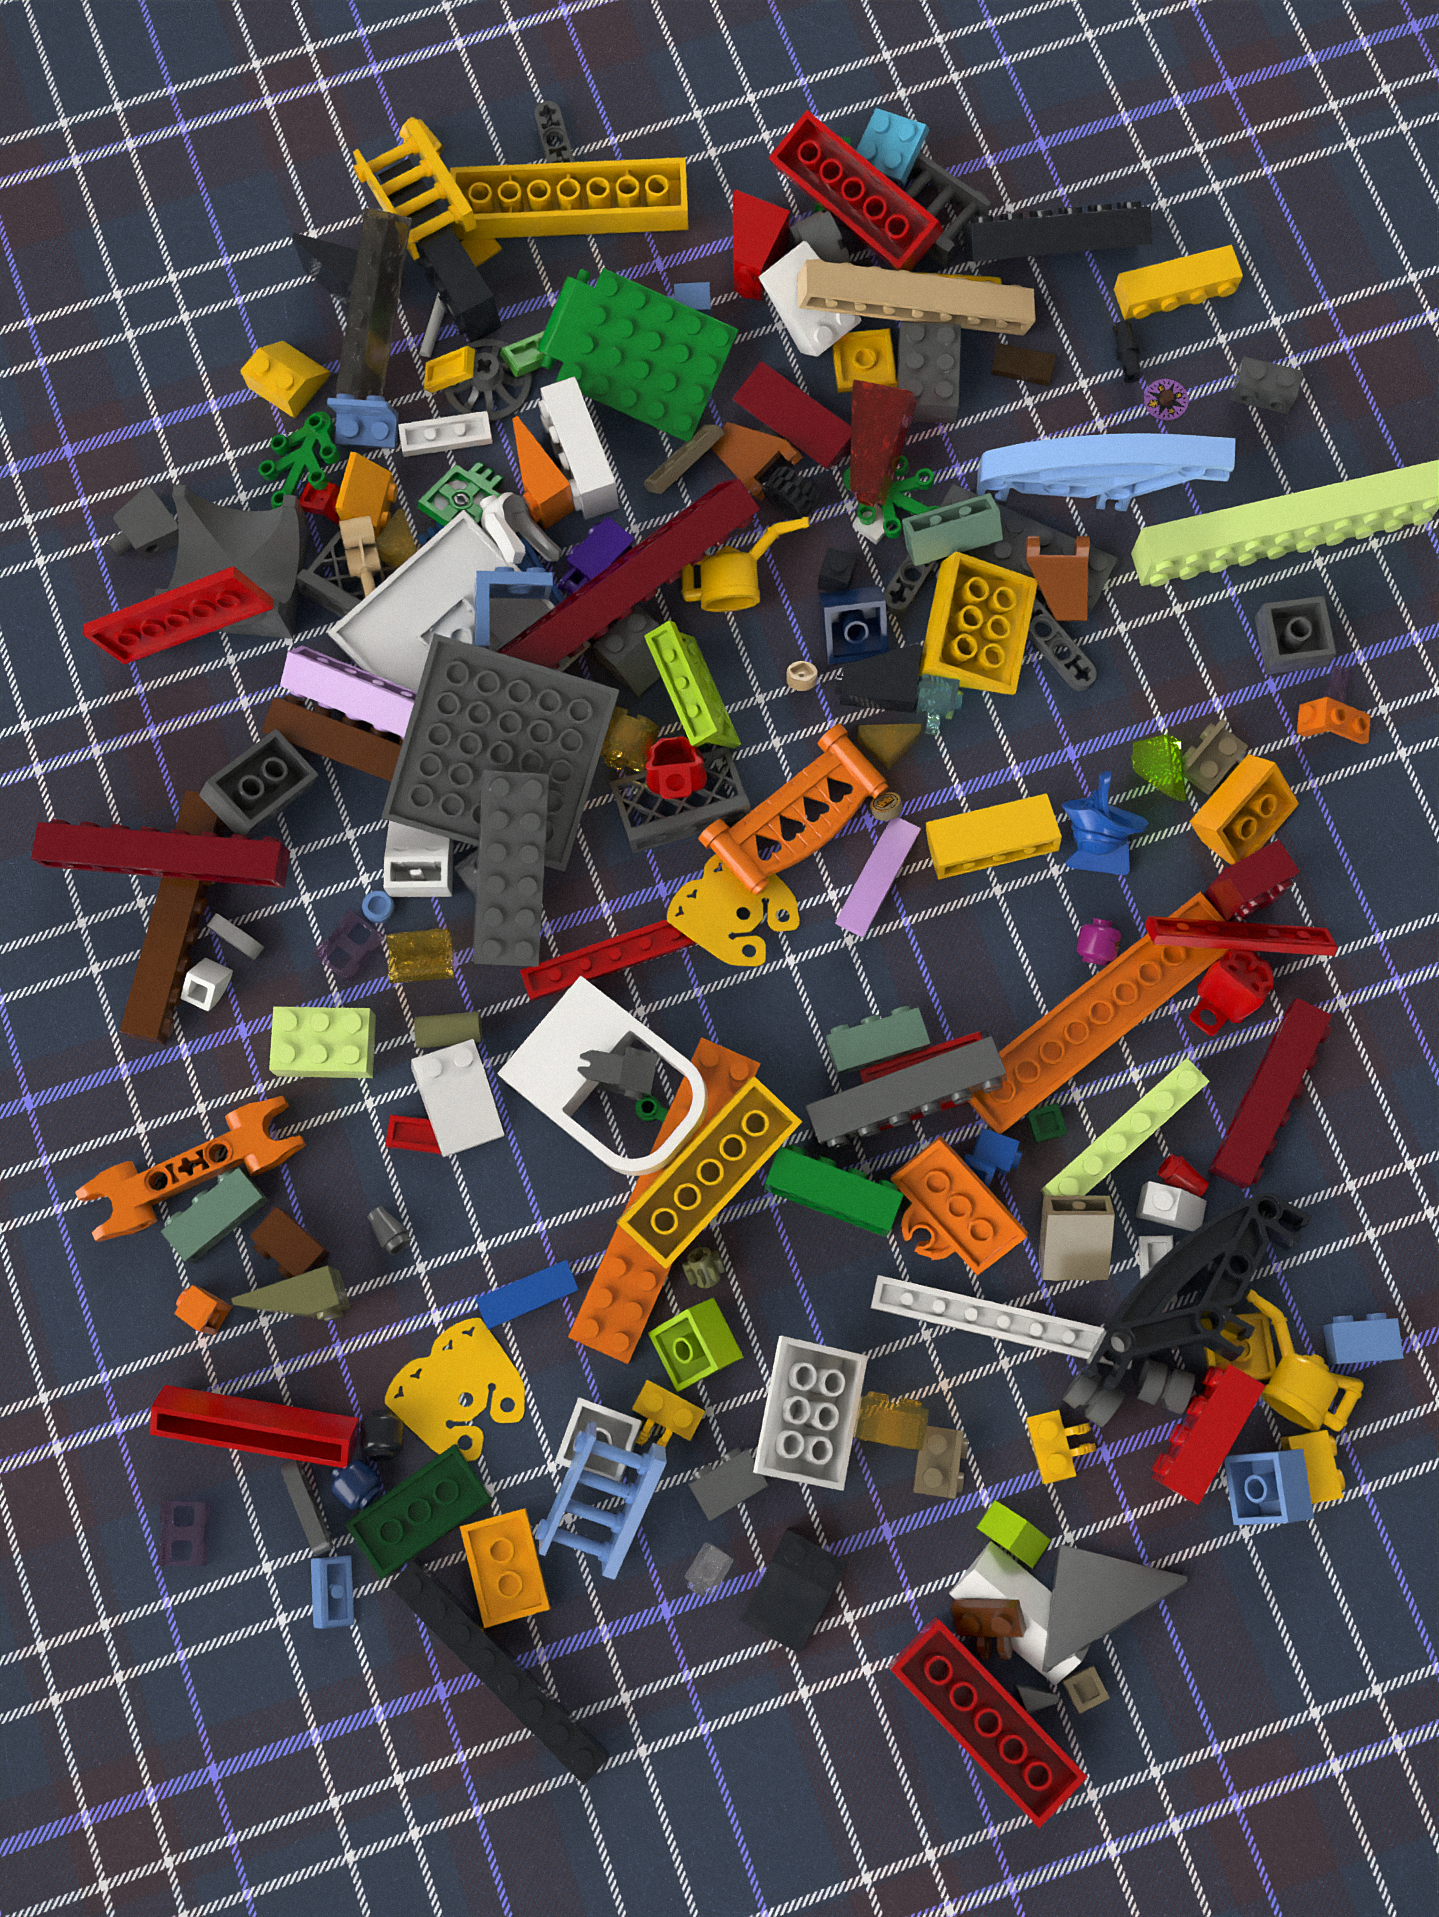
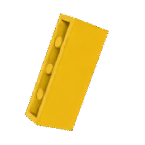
M1047 793L926 822L927 841L938 880L1059 851L1062 838Z

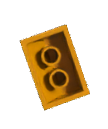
M1248 754L1189 822L1205 845L1230 865H1233L1260 850L1295 810L1299 802L1275 762Z

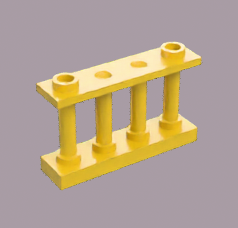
M417 119L406 124L409 137L405 139V143L366 163L358 149L353 151L357 163L353 168L361 183L367 182L397 231L395 238L403 252L408 250L414 260L419 258L415 242L452 222H455V224L460 222L466 233L477 227L472 208ZM410 154L414 156L418 154L420 156V165L382 185L379 184L373 174ZM425 176L427 178L433 177L436 182L433 184L434 188L396 208L393 207L387 197ZM438 199L441 201L447 200L450 205L448 211L410 231L407 230L401 220Z

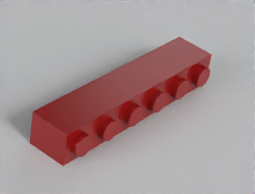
M164 1385L151 1406L150 1435L339 1468L347 1467L357 1447L359 1418L171 1385Z

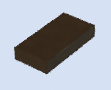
M998 343L991 375L1049 386L1056 355Z

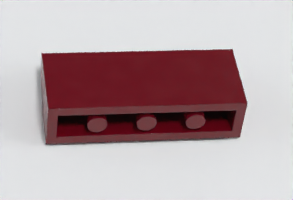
M762 361L732 398V400L827 470L836 466L858 440L854 428Z

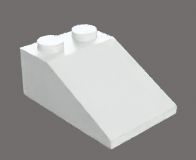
M803 241L761 274L759 279L800 353L818 357L862 320L859 315L798 308L797 275L806 259H820L810 245Z
M473 1039L411 1059V1069L443 1157L504 1137L486 1073Z

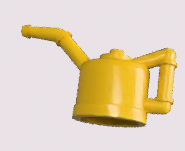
M809 517L773 524L766 529L767 531L748 553L740 552L732 546H724L721 550L716 551L714 555L706 554V557L697 563V565H701V588H694L693 566L690 563L682 568L681 589L683 599L687 602L701 600V608L710 612L738 611L755 606L760 602L757 561L775 539L780 537L779 535L809 527Z
M1250 1289L1246 1293L1245 1298L1272 1320L1270 1322L1274 1326L1282 1354L1278 1367L1261 1394L1262 1399L1280 1415L1303 1428L1319 1431L1323 1423L1333 1431H1341L1347 1425V1419L1357 1400L1362 1396L1363 1382L1358 1378L1329 1372L1328 1366L1324 1363L1325 1360L1319 1355L1302 1356L1296 1354L1286 1323L1288 1321L1287 1318L1284 1317L1277 1307L1259 1296L1256 1291ZM1338 1388L1345 1389V1394L1335 1414L1327 1411Z

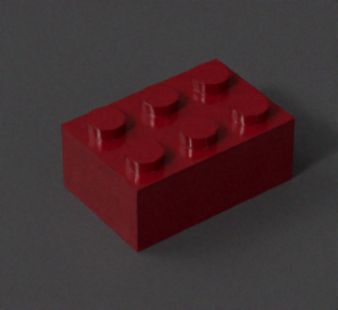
M1278 839L1224 869L1203 895L1225 921L1243 922L1259 907L1261 910H1264L1276 903L1278 898L1294 885L1292 880L1300 871Z

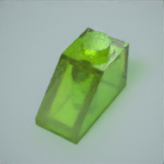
M1165 734L1133 742L1134 753L1131 755V763L1135 772L1167 796L1179 802L1187 801L1181 741Z

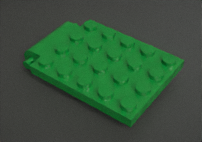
M605 268L602 269L595 288L587 284L591 273L580 269L576 279L567 276L537 348L538 352L545 354L540 366L552 370L555 360H558L563 365L556 383L575 377L582 395L683 441H691L739 329Z

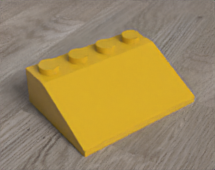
M957 551L941 562L918 676L945 685L1010 695L1016 694L1037 589L1036 580Z

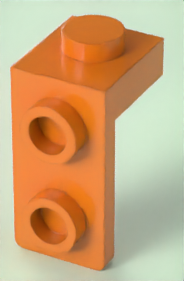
M1324 697L1299 705L1297 734L1308 737L1330 731L1359 744H1366L1369 742L1371 717L1363 711L1332 698Z

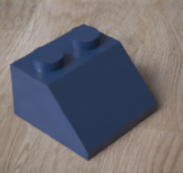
M880 586L819 593L821 621L828 664L860 661L888 652L886 600Z

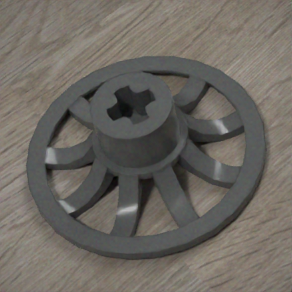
M481 339L462 346L468 345L473 349L483 346L493 347L491 353L482 352L477 354L475 350L472 378L465 380L459 385L444 388L446 398L451 406L461 415L476 413L471 410L475 406L480 393L484 392L489 422L507 418L515 413L528 398L532 377L531 372L524 374V378H515L504 373L509 371L510 368L506 363H499L497 359L500 348L510 344L495 339ZM502 383L523 387L517 400L510 396ZM472 386L471 395L466 404L462 406L453 394L462 393ZM496 390L509 407L495 412L492 391Z

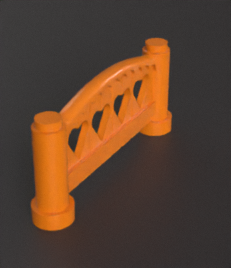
M841 724L833 726L818 741L817 745L824 751L820 757L731 828L722 819H718L709 825L699 836L698 840L706 849L711 848L750 893L753 892L756 896L760 895L769 887L770 883L767 879L770 875L787 869L815 853L841 831L857 812L866 797L872 796L876 800L889 789V786L886 784L887 781L849 740V733ZM827 778L850 784L853 788L852 793L843 795L841 802H832L829 797ZM803 797L826 803L829 806V811L825 814H820L819 819L815 822L808 821L805 814ZM779 816L802 822L806 829L802 833H796L794 840L786 841L782 837ZM755 835L778 841L782 846L779 852H772L769 860H761L758 857Z

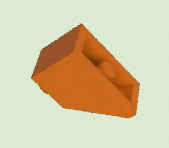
M191 1285L190 1289H184L176 1301L178 1308L174 1314L195 1330L216 1335L233 1306L203 1288Z

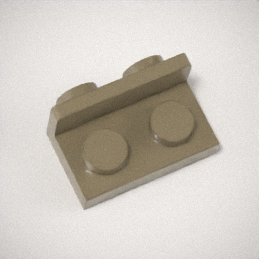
M1223 718L1216 726L1210 723L1199 737L1203 740L1197 749L1191 746L1181 758V761L1185 764L1179 773L1207 795L1213 791L1248 748V745L1224 728L1227 721Z
M921 1425L913 1485L914 1493L952 1499L956 1498V1492L962 1493L964 1472H959L960 1459H966L968 1451V1438H963L964 1431Z

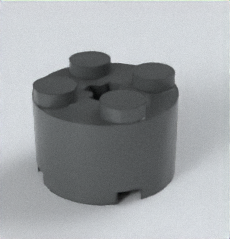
M826 208L789 227L794 239V247L806 241L817 256L825 262L851 263L847 249H841L843 248L842 236L833 217Z

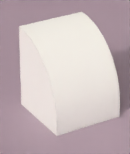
M204 958L187 972L180 999L209 1012L225 992L233 970L208 958Z

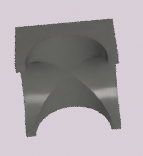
M174 484L172 497L175 501L179 525L177 562L168 588H156L154 597L235 566L273 598V609L215 630L214 632L293 639L300 597L296 577L305 566L311 528L297 496L284 495L283 504L276 509L244 511L211 503L194 494L186 485Z

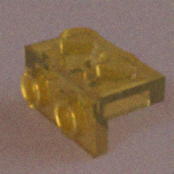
M449 929L400 932L386 935L389 949L388 976L390 983L454 978V947Z

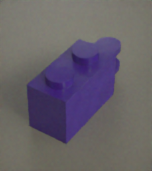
M608 516L602 523H596L590 529L586 540L581 545L576 544L570 550L567 559L569 571L558 583V589L561 591L566 590L569 594L574 593L635 547V538ZM576 578L581 581L579 584L574 582Z

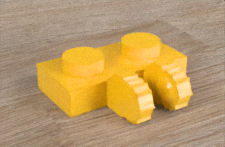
M647 1380L632 1407V1410L648 1418L636 1443L643 1446L647 1442L655 1422L666 1428L662 1438H659L657 1445L666 1447L673 1432L691 1441L706 1411Z
M1059 1410L1025 1418L1042 1484L1076 1477L1072 1457L1097 1451L1095 1443H1086L1069 1449L1066 1436L1087 1433L1091 1430L1089 1423L1064 1428Z

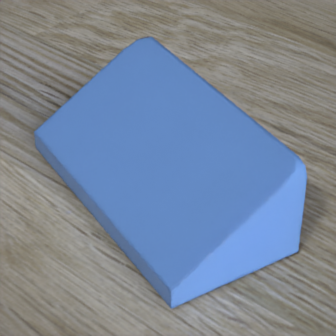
M351 1555L312 1558L311 1576L314 1628L324 1629L354 1625Z

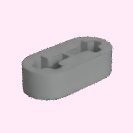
M217 913L207 924L209 929L253 960L264 949L255 939Z

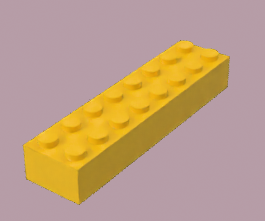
M685 158L450 167V174L472 208L477 225L476 228L466 233L460 222L457 224L452 222L453 231L459 240L688 230Z

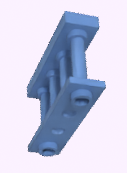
M589 1421L585 1432L579 1431L573 1447V1450L576 1451L547 1520L541 1519L537 1527L535 1539L539 1540V1554L544 1556L548 1551L551 1541L598 1556V1560L602 1561V1576L615 1580L667 1463L665 1447L652 1443L648 1454L638 1455L596 1440V1423ZM593 1453L637 1469L639 1475L635 1483L630 1482L627 1485L584 1470L583 1468L589 1454ZM577 1482L624 1498L626 1504L622 1513L617 1512L613 1514L570 1499ZM564 1512L611 1527L613 1534L609 1542L604 1541L600 1543L558 1528Z

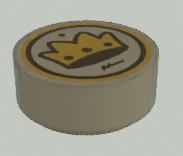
M885 792L876 800L873 798L870 803L874 818L881 821L892 820L899 816L903 810L901 798L894 792Z

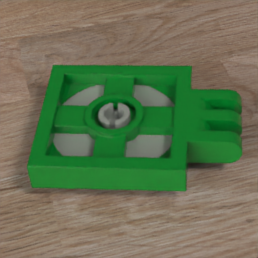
M480 461L468 472L455 464L418 501V509L444 527L464 510L481 527L483 509L480 506V502L491 495H496L497 498L501 495L496 490L502 485L504 478L499 474L493 478L495 472L490 468L483 472L485 465Z

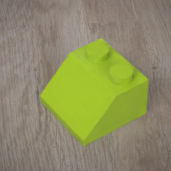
M714 1298L688 1308L648 1332L677 1392L743 1358Z

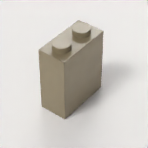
M1043 1196L1038 1258L1042 1280L1095 1281L1109 1279L1115 1219L1110 1196Z

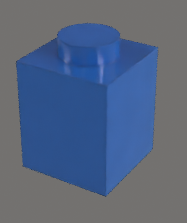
M982 1128L971 1155L997 1165L995 1172L1006 1176L1010 1168L1016 1170L1022 1152L1017 1150L1020 1141Z

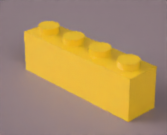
M1232 245L1120 273L1118 274L1114 292L1124 320L1131 318L1142 319L1154 312L1162 310L1169 312L1181 305L1202 303L1208 298L1216 296L1227 297L1237 291L1243 274Z

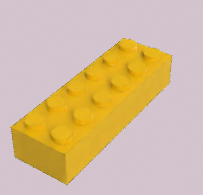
M755 1076L749 1078L621 1215L616 1223L660 1265L667 1269L802 1121Z

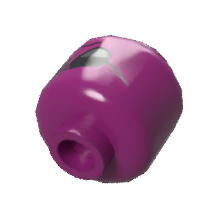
M1094 918L1093 924L1081 926L1076 952L1083 956V962L1107 966L1108 961H1114L1117 958L1121 933L1119 930L1111 928L1112 921Z

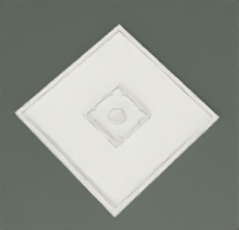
M463 510L327 633L360 669L417 692L434 633L475 645L474 586L476 571H495L497 567H512L516 572L522 571L515 564L506 563L497 544ZM489 598V650L497 651L555 606L547 599ZM585 641L583 643L585 648L580 653H578L572 658H569L567 655L562 660H560L558 662L560 667L557 669V671L563 672L579 656H581L591 646V644L588 641Z

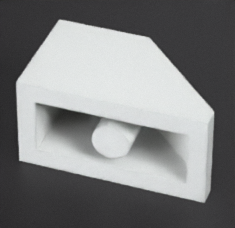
M1149 1181L1141 1188L1135 1217L1193 1232L1202 1226L1207 1201L1182 1189Z

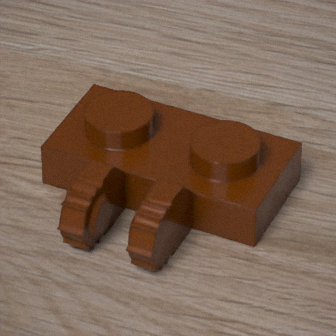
M955 1599L951 1606L958 1635L977 1636V1650L980 1658L983 1660H989L992 1655L993 1646L990 1637H997V1650L1000 1659L1009 1660L1013 1652L1010 1637H1023L1027 1629L1019 1600Z

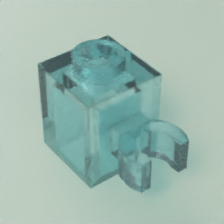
M927 674L922 675L915 713L928 715L925 734L937 736L940 718L952 719L954 710L961 709L964 692L958 691L960 680Z

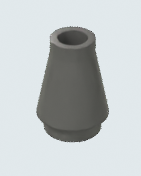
M383 1206L375 1208L368 1214L367 1219L373 1227L382 1251L388 1252L390 1256H394L410 1245L412 1241L409 1237L410 1231L391 1216Z

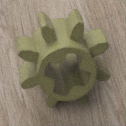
M700 1247L691 1251L687 1257L688 1262L682 1264L689 1284L697 1283L700 1288L713 1287L720 1281L719 1273L726 1271L719 1252L716 1250L711 1253V1250L707 1247Z

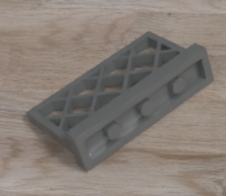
M338 531L308 570L303 568L296 579L300 594L344 618L362 601L360 599H365L366 597L360 578L357 576L350 577V574L339 575L337 565L346 564L347 561L346 556L335 557V549L341 542L343 543L341 531ZM378 553L381 572H376L373 578L381 577V582H384V576L393 574L401 565ZM334 566L336 577L322 578L317 575L320 568ZM359 580L361 591L348 593L343 590L341 583Z
M728 747L702 754L707 776L718 780L713 791L710 792L705 789L692 791V794L689 797H684L682 801L675 798L664 799L660 794L651 792L646 784L647 771L610 782L632 854L701 834L718 819H722L727 825L737 823L751 812L748 797L743 790ZM725 757L727 766L722 774L708 769L712 761ZM723 783L736 788L738 795L725 799L717 794ZM633 786L639 789V792L632 802L621 797L619 789ZM645 792L659 798L653 810L639 805ZM694 792L708 798L704 806L698 808L687 803ZM664 801L678 807L674 815L665 817L658 813ZM624 805L627 806V807H629V809L627 810V812H626V810H625ZM635 810L648 816L644 824L631 828L629 819Z

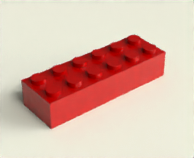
M806 110L769 156V160L776 170L822 209L826 208L836 221L895 271L907 270L911 272L944 232L938 219L808 110Z
M934 1617L887 1665L1038 1828L1088 1778L937 1617Z

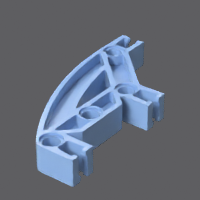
M1147 433L1102 434L1040 440L1001 447L982 454L977 475L976 494L981 496L985 494V490H998V493H995V500L1000 502H1006L1010 488L1025 494L1089 498L1097 495L1096 509L1105 510L1106 500L1114 499L1118 500V503H1115V510L1126 511L1131 498L1193 479L1228 481L1229 472L1233 471L1235 464V438Z

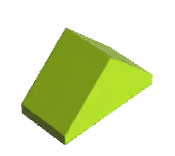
M996 1500L993 1501L976 1527L1031 1568L1034 1567L1051 1541L1027 1520Z

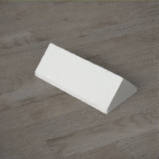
M992 1541L988 1543L949 1593L954 1599L1019 1600L1027 1629L1023 1637H1010L1012 1649L1054 1685H1057L1082 1662L1089 1647L1085 1648L1070 1659L1064 1660L1047 1673L1042 1672L1052 1592Z

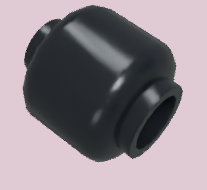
M391 1410L372 1411V1416L366 1417L361 1421L360 1450L365 1455H368V1459L371 1461L384 1462L395 1459V1455L403 1449V1421L399 1417L393 1416Z

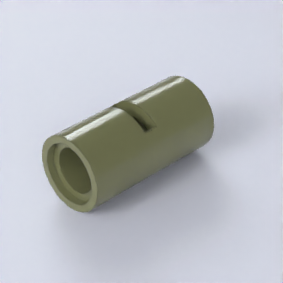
M480 1012L415 1017L414 1032L417 1048L453 1046L471 1039L474 1040L475 1044L482 1043Z

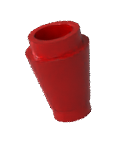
M1170 1154L1158 1170V1175L1163 1178V1183L1182 1189L1197 1197L1203 1195L1209 1184L1181 1155L1177 1157L1174 1154Z

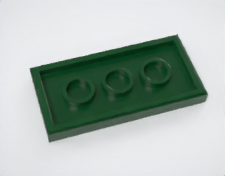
M454 1444L344 1524L379 1578L383 1580L491 1502L493 1497L458 1445Z

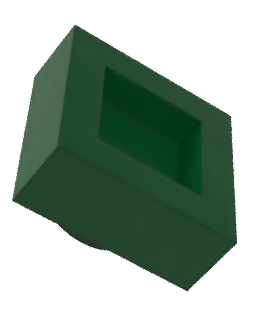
M1058 1103L1031 1110L1026 1114L1035 1144L1068 1134Z

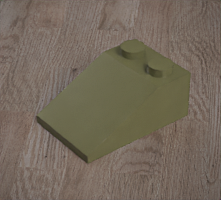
M325 1266L231 1298L233 1305L243 1308L318 1318V1320L324 1319V1322L343 1317L342 1311L351 1308L340 1271L330 1266Z

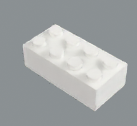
M572 377L540 388L542 400L538 401V405L542 414L541 420L546 433L550 434L553 453L556 459L559 458L562 466L560 468L561 473L571 485L575 510H581L584 519L587 520L619 509L616 482L576 378Z

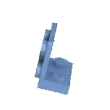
M337 394L336 398H328L327 405L337 413L335 444L337 446L397 450L399 413L389 402L385 401L384 397L367 396V400H355L354 395Z

